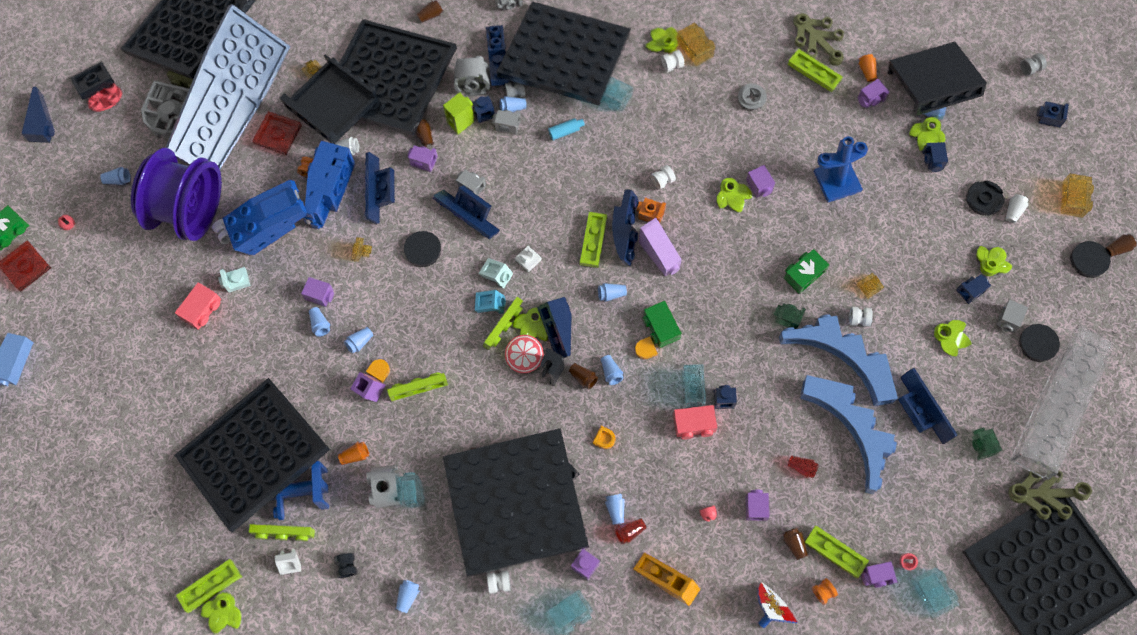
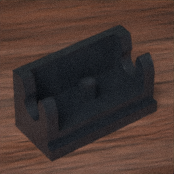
M546 348L545 355L541 360V368L545 366L542 371V378L548 372L551 375L549 384L554 386L565 369L564 357Z

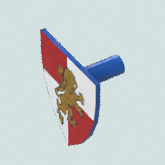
M761 582L758 586L757 595L758 603L765 615L758 622L759 625L765 628L772 620L797 624L796 618L784 601Z

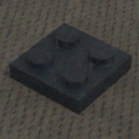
M102 61L70 77L82 100L94 96L95 93L102 89H107L115 83Z

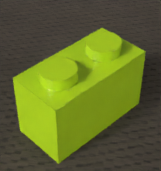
M458 93L443 105L446 122L457 134L475 122L474 111L472 110L473 104L467 96L464 97L461 93Z

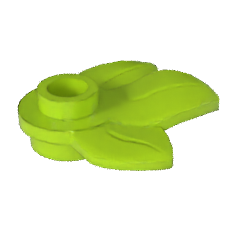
M669 27L666 30L662 28L652 29L650 35L653 40L645 45L648 50L653 52L664 50L666 53H672L678 46L676 39L677 31L673 27Z
M929 117L923 123H916L909 132L910 136L917 137V145L920 151L923 150L926 143L945 142V134L940 130L941 123L935 117ZM929 123H933L935 128H930Z
M726 178L720 184L721 191L718 193L716 201L720 209L729 205L734 211L740 213L744 207V199L752 198V192L745 184H738L735 179ZM727 184L732 185L731 190L727 188Z
M980 246L977 249L976 257L981 262L980 271L984 275L1005 274L1011 270L1012 265L1005 261L1006 252L1003 248L995 247L988 250Z
M536 307L531 308L527 314H520L515 318L513 327L521 329L520 335H530L534 338L537 336L542 341H547L548 336ZM535 313L539 315L536 321L532 319V315Z
M952 320L948 324L942 323L935 327L934 337L941 343V348L946 354L956 357L958 349L966 348L972 344L970 339L962 332L966 327L965 322ZM940 331L946 332V336L941 335Z
M222 592L218 594L214 600L206 602L202 608L201 616L209 618V628L214 634L222 631L226 625L235 629L239 628L241 611L235 606V599L230 593ZM221 600L226 601V607L221 605Z

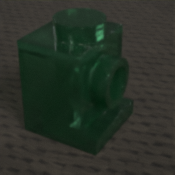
M783 303L782 306L778 304L774 313L777 316L775 323L787 328L793 327L797 329L806 308L802 307L799 310L792 304Z
M980 428L973 431L972 445L974 450L979 452V456H977L978 461L1003 451L993 428L988 430Z

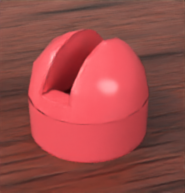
M62 215L58 219V225L63 230H70L74 227L75 221L69 215ZM65 219L69 222L67 225L63 222Z
M715 505L699 510L701 517L707 522L715 520L717 516Z
M905 553L900 557V565L906 570H913L918 565V559L911 553ZM911 559L913 563L903 562V560Z

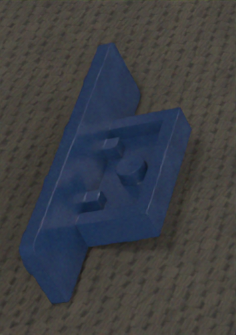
M367 152L365 160V218L374 224H379L380 207L395 203L394 169L388 167L379 170V158L371 152Z
M464 185L459 187L456 197L445 190L433 195V199L439 205L459 217L467 225L481 233L482 236L491 239L499 234L500 229L486 220L492 205Z
M912 368L903 374L900 379L909 393L903 395L898 400L918 432L921 433L932 428L942 444L957 436L956 431L916 369Z

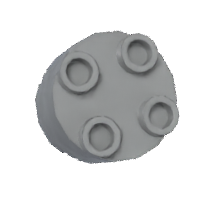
M475 56L474 58H459L456 60L454 88L458 93L462 91L465 93V96H481L486 93L487 89L489 90L490 67L483 57Z
M397 465L375 467L371 469V472L366 473L368 485L371 484L372 493H369L370 505H375L376 508H384L402 504V500H398V497H402L400 475L394 471L398 470ZM384 481L388 484V489L385 492L381 489Z

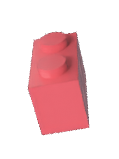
M198 282L176 310L175 314L181 320L199 330L201 326L208 322L212 311L218 309L221 298L217 293Z
M714 405L676 409L673 412L676 437H681L685 440L693 438V435L701 434V437H709L716 433L717 422Z

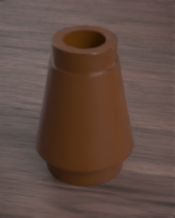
M431 0L417 13V16L423 23L424 21L441 16L440 14L444 11L437 0Z
M423 119L415 134L422 145L427 147L428 144L433 145L434 142L430 123Z
M1123 234L1105 248L1110 257L1133 251L1137 243L1131 234Z
M574 363L569 369V373L577 382L588 390L593 388L598 380L595 372L577 363Z
M797 527L782 534L784 537L783 541L797 560L808 556L802 532H799Z

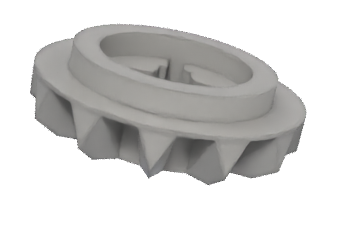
M747 84L739 90L738 101L747 110L762 108L766 103V92L757 84ZM750 92L753 97H756L754 102L749 98Z

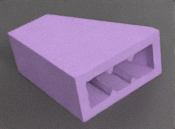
M654 218L640 228L639 244L664 276L675 274L680 269L681 258L659 221Z

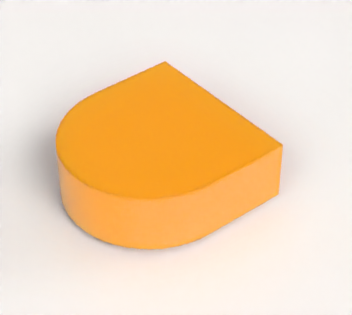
M651 337L638 341L635 346V353L641 359H649L658 354Z
M377 359L371 363L366 373L383 383L389 375L390 367L385 360Z
M600 426L592 444L602 449H609L615 444V434L610 429Z

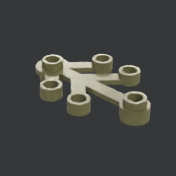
M805 13L795 15L793 24L798 29L795 45L799 48L805 45L806 37L804 32L806 31L810 35L809 48L806 54L814 59L817 57V42L830 55V64L834 66L842 64L844 59L843 53L840 50H835L824 38L841 41L845 34L844 31L836 29L834 32L815 30L812 27L818 26L830 29L833 23L830 17L819 20L810 19Z
M1033 469L1022 484L1017 483L1009 488L1008 496L1016 503H1026L1037 511V516L1042 520L1049 518L1051 509L1048 506L1041 505L1033 498H1040L1056 509L1060 518L1069 519L1073 512L1071 507L1063 505L1053 497H1075L1077 500L1084 501L1089 499L1092 494V488L1085 482H1079L1075 488L1050 489L1055 483H1059L1063 477V473L1060 470L1053 469L1038 489H1029L1033 483H1039L1042 478V473L1039 470ZM1062 510L1067 511L1068 514H1064Z

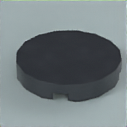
M985 180L984 182H975L970 186L966 194V201L975 213L989 216L996 214L1003 207L1005 197L1003 196L1002 189L996 183Z
M418 231L407 238L404 244V253L407 260L415 266L428 267L433 265L440 257L441 243L433 233Z
M1094 241L1079 243L1070 255L1071 265L1075 267L1076 272L1087 278H1096L1104 274L1109 269L1111 263L1107 249Z
M1032 324L1021 333L1019 346L1023 350V354L1030 360L1044 362L1056 356L1060 348V341L1056 332L1047 325Z

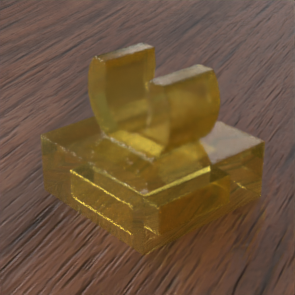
M316 59L314 61L309 60L301 70L310 79L322 66Z
M356 237L353 243L351 261L359 262L361 256L369 257L371 254L372 246L363 245L364 238Z
M873 273L856 284L868 299L884 289L879 278Z

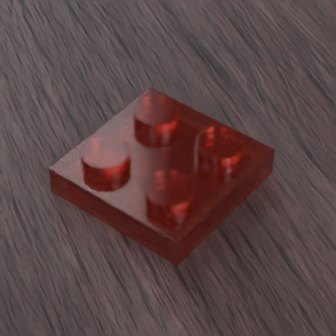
M268 111L252 141L255 145L287 156L302 124L299 121Z
M28 240L0 260V269L20 292L52 268Z

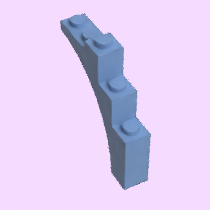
M823 315L817 319L815 326L806 325L801 329L791 327L781 332L779 336L780 344L810 345L839 357L861 378L869 391L874 406L892 404L898 399L887 355L879 354V352L866 355L862 335L850 333L842 337L837 316Z
M7 333L0 346V385L6 387L9 384L17 385L34 343L27 337Z
M806 375L803 380L800 399L815 403L826 409L849 430L860 449L864 461L866 475L865 493L874 494L877 490H880L882 485V478L879 477L880 471H883L885 466V459L883 457L888 458L896 450L895 435L873 430L876 422V417H873L874 410L853 405L855 400L854 386Z

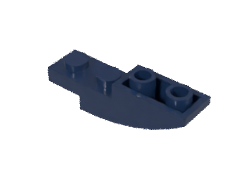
M503 25L486 27L491 86L505 85V83H509V80L497 77V70L506 54Z
M625 189L621 207L614 206L612 230L614 244L620 260L626 266L631 267V262L635 257V243L638 241V231L632 225L635 223L634 214L639 200L632 190Z

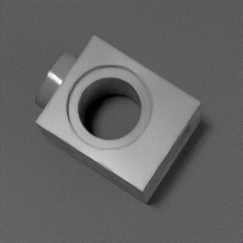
M1009 299L1003 306L996 325L1005 332L1015 333L1021 327L1028 307Z

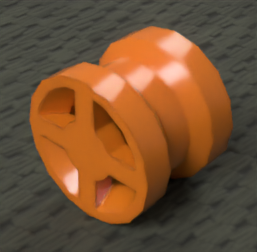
M302 157L301 166L297 168V173L308 178V166L313 162V159Z
M827 578L823 579L820 585L812 587L813 593L823 605L828 603V599L838 596L837 590Z

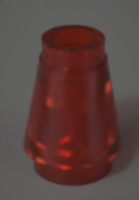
M791 455L787 466L807 479L809 477L814 479L819 464L812 459Z
M640 518L619 525L618 529L615 530V534L621 544H629L647 527Z

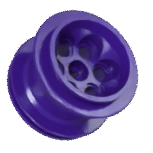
M165 147L147 156L136 172L131 189V209L140 227L144 230H153L162 222L173 225L176 236L181 240L197 241L202 238L210 228L219 206L222 188L220 169L215 162L209 161L204 157L195 159L189 166L178 164L175 153L170 148Z

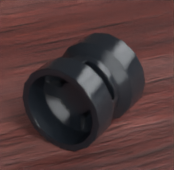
M345 553L334 557V563L338 568L336 571L338 579L358 574L357 567L354 566V553Z

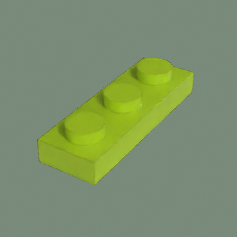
M800 49L794 53L787 64L831 93L843 78V76Z
M589 212L580 258L581 266L599 267L607 214Z
M516 297L483 344L484 348L488 350L491 346L495 348L502 339L499 337L501 332H507L512 325L510 320L513 315L517 317L522 311L521 304L523 300L519 297Z
M437 372L431 374L428 378L413 379L410 381L411 383L404 385L402 383L395 384L392 388L387 389L391 401H396L447 386L448 382L445 373Z
M250 524L249 533L254 535L255 539L266 540L268 536H275L276 540L286 541L288 537H296V541L306 542L308 538H314L315 530L311 527Z
M816 525L804 542L805 545L856 579L860 577L869 560Z
M229 559L178 593L176 597L185 612L190 613L239 580L242 575L233 560Z

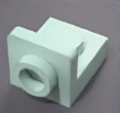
M490 258L487 259L479 272L483 278L496 282L501 288L506 286L513 275L505 263Z
M245 267L227 273L224 269L220 270L221 277H218L219 283L228 292L251 286Z

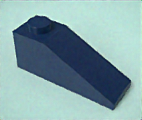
M32 87L22 135L28 142L50 143L51 137L55 134V129L44 95L37 87Z
M558 298L538 306L537 309L553 351L564 358L571 356L572 314L566 298Z

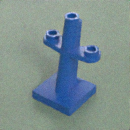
M846 136L840 140L836 153H821L818 156L817 163L819 168H815L813 172L827 203L862 192L863 188L851 163L866 156L868 148L864 142L854 144V139Z
M320 461L311 466L312 480L291 483L272 499L276 500L277 507L273 509L275 519L282 521L285 518L283 501L285 498L313 495V503L321 510L329 509V504L323 500V493H329L328 484L322 479V474L328 473V469Z

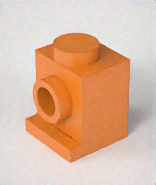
M645 197L643 202H639L636 212H639L638 219L650 222L656 218L660 223L665 212L666 203H660Z

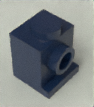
M481 96L472 101V109L478 123L493 119L495 112L489 96ZM489 111V114L481 116L482 113Z
M1045 101L1037 110L1039 124L1060 128L1067 120L1069 104L1061 105Z
M945 142L926 143L922 150V154H925V164H928V169L932 172L942 171L948 163Z
M980 274L976 278L972 276L967 281L961 283L956 291L970 304L991 287V284L984 275Z
M721 385L713 390L715 409L735 408L737 404L736 387Z

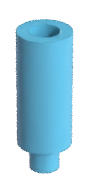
M574 118L548 128V132L553 141L579 131V127L585 124L583 119L576 120Z

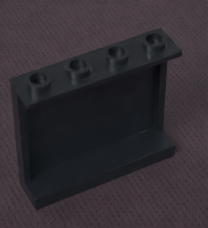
M956 41L889 61L887 73L888 75L895 74L915 102L913 112L916 116L984 96L987 82Z
M324 54L323 56L327 63L291 97L284 93L280 100L290 112L327 141L335 144L379 100L376 96L377 91L370 84L367 86L358 75L354 76L346 66L342 67L334 57L330 58Z

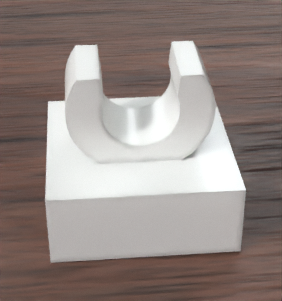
M529 246L515 257V261L528 272L542 260Z
M295 549L291 550L292 553L287 554L283 550L280 552V555L275 556V563L280 575L301 571V563Z

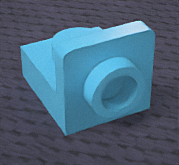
M497 290L476 293V312L496 311L499 314L504 313L506 299L503 294Z

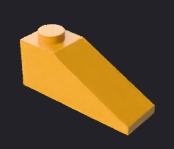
M645 552L633 569L688 606L691 605L700 591L699 586L693 579Z

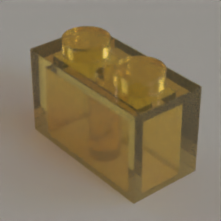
M694 22L678 31V44L696 66L714 57L715 44L711 39H708L702 27H699Z
M1068 174L1063 180L1061 214L1083 218L1088 212H1091L1093 207L1091 195L1094 191L1092 177Z

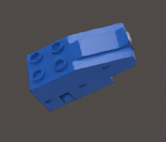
M321 141L319 147L315 149L313 162L308 166L305 198L307 215L303 217L305 223L310 224L312 228H323L329 211L337 212L356 165L349 148Z
M288 180L249 199L222 218L234 250L255 255L295 228L294 223L307 215L303 201L300 200L298 195L299 191L295 181Z

